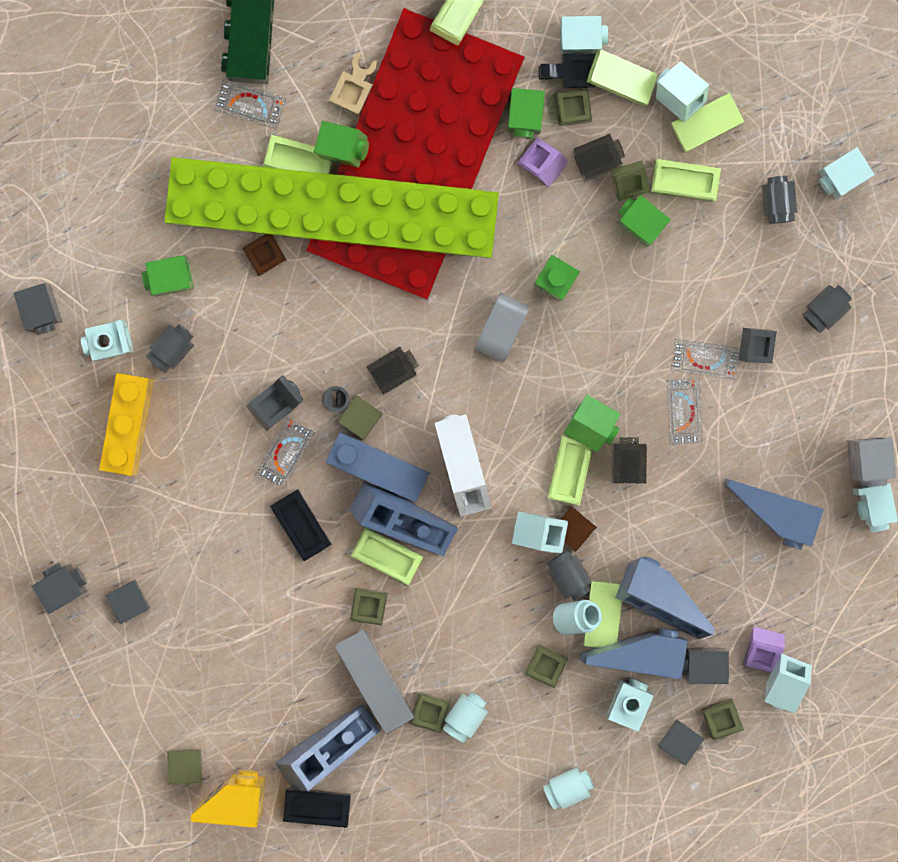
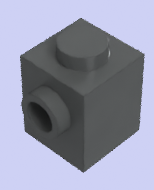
M60 563L55 564L42 572L45 577L44 579L31 586L48 614L87 592L84 587L87 584L85 576L78 567L74 569L71 564L63 568Z

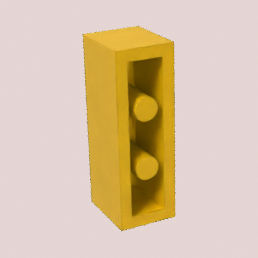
M116 373L100 471L128 476L138 474L154 379Z

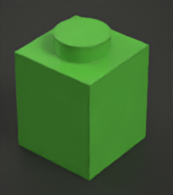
M512 88L508 131L514 132V137L533 139L534 134L540 135L545 91Z
M322 121L313 153L325 160L359 168L361 160H364L368 153V136L359 129Z
M641 195L635 201L629 198L617 212L622 216L618 224L647 248L671 220Z
M185 255L145 263L147 271H142V279L145 290H151V295L157 297L194 289L188 257Z
M551 255L533 285L561 302L580 271Z
M586 394L574 412L564 433L598 452L604 443L610 445L620 428L615 426L620 413Z

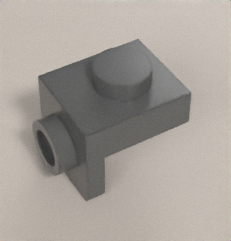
M282 375L270 387L249 402L246 407L262 427L268 431L292 412L303 401L297 385Z

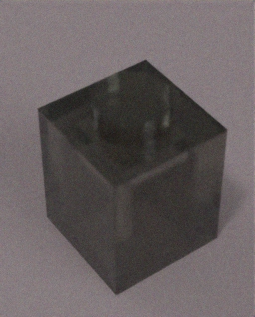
M611 134L576 147L572 151L584 182L611 172V169L621 167L623 164L621 159L625 157L619 140L613 141Z
M398 347L366 367L382 394L385 395L417 376L414 369L419 367V364L410 349L403 352L402 348Z
M619 437V443H611V482L646 484L647 444L639 443V437Z

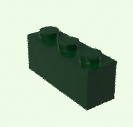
M226 0V6L231 7L230 20H225L224 40H229L228 53L222 54L221 71L226 73L229 82L269 84L275 0Z

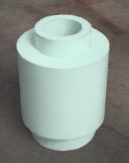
M589 600L561 603L555 608L553 613V622L556 630L565 636L592 632L600 625L602 619L599 606Z
M470 692L468 696L461 694L445 718L447 723L443 729L455 739L465 743L468 737H473L489 713L485 708L487 702L473 692Z
M578 767L549 779L550 783L543 786L548 801L554 810L560 807L566 809L591 797L590 790L594 788L587 770L581 772Z

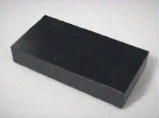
M299 489L270 506L303 561L308 560L332 545Z
M286 788L283 822L348 828L351 794L319 790L300 791Z

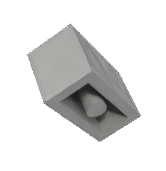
M877 437L847 441L852 480L861 481V486L876 487L887 485V479L896 478L892 438Z

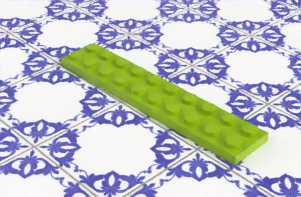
M171 157L164 223L492 259L499 192Z

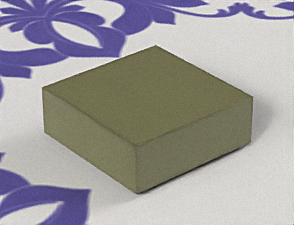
M588 88L555 93L559 126L592 122Z
M642 160L611 169L618 201L650 192L646 169Z
M355 395L337 422L365 440L383 413Z
M356 587L350 620L382 626L388 593Z
M538 644L525 674L555 688L568 661V657Z
M419 691L413 710L415 719L411 720L410 724L441 733L450 701Z
M732 698L701 709L713 741L744 730Z
M201 749L169 750L167 752L169 784L202 783Z

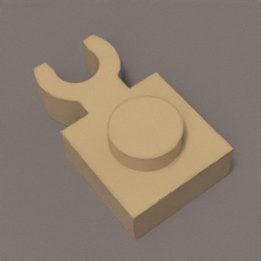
M356 53L353 57L352 75L342 71L329 100L330 103L360 116L373 84L365 80L377 70L376 60L371 62V66L368 69L360 68L359 62L362 58L360 53Z

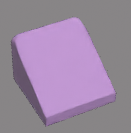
M537 137L517 163L543 184L550 186L567 165L568 161L558 150Z
M754 627L743 665L772 673L780 655L783 654L785 636L777 632Z

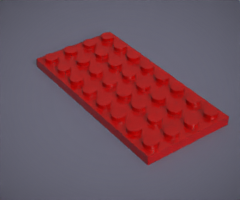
M403 8L355 129H359L368 136L369 148L367 156L364 160H361L359 168L341 164L337 175L472 189L525 56L468 33L465 34L459 46L429 31L434 21L433 19ZM314 239L310 240L306 250L316 256L426 300L429 298L446 255L444 253Z

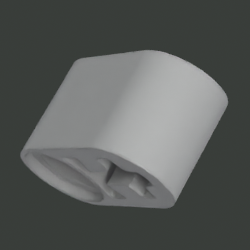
M500 293L475 350L504 363L530 306Z

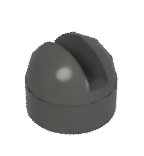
M332 386L324 391L322 403L328 411L341 412L349 404V394L343 387ZM331 391H336V407H332Z

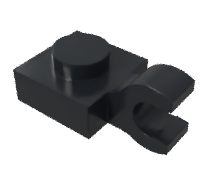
M563 54L562 64H540L538 67L539 80L562 79V88H595L596 86L588 83L587 79L596 54Z

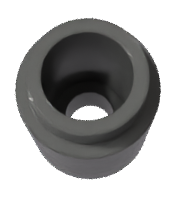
M787 176L767 178L768 184L762 185L764 214L768 216L769 224L795 221L794 213H798L795 182H788Z
M828 285L806 306L807 310L802 315L817 332L821 333L825 328L829 330L851 309L848 302L852 298L841 286L837 285L834 288Z
M169 324L149 347L151 351L146 357L156 367L166 373L170 368L174 369L194 347V344L190 341L194 336L181 324H178L176 327Z
M569 550L547 563L550 568L548 573L564 598L571 596L574 601L590 591L587 585L592 582L591 578L577 556H572Z

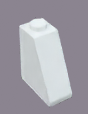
M449 415L444 417L441 421L435 423L460 517L492 509L467 415Z

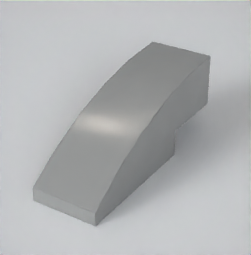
M362 630L335 645L357 687L386 734L415 719L367 631Z

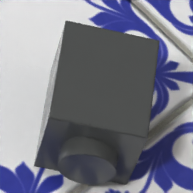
M43 283L13 293L25 331H35L36 335H42L56 330L54 324L62 322L50 284Z
M686 647L682 675H686V681L689 684H729V651L726 648Z

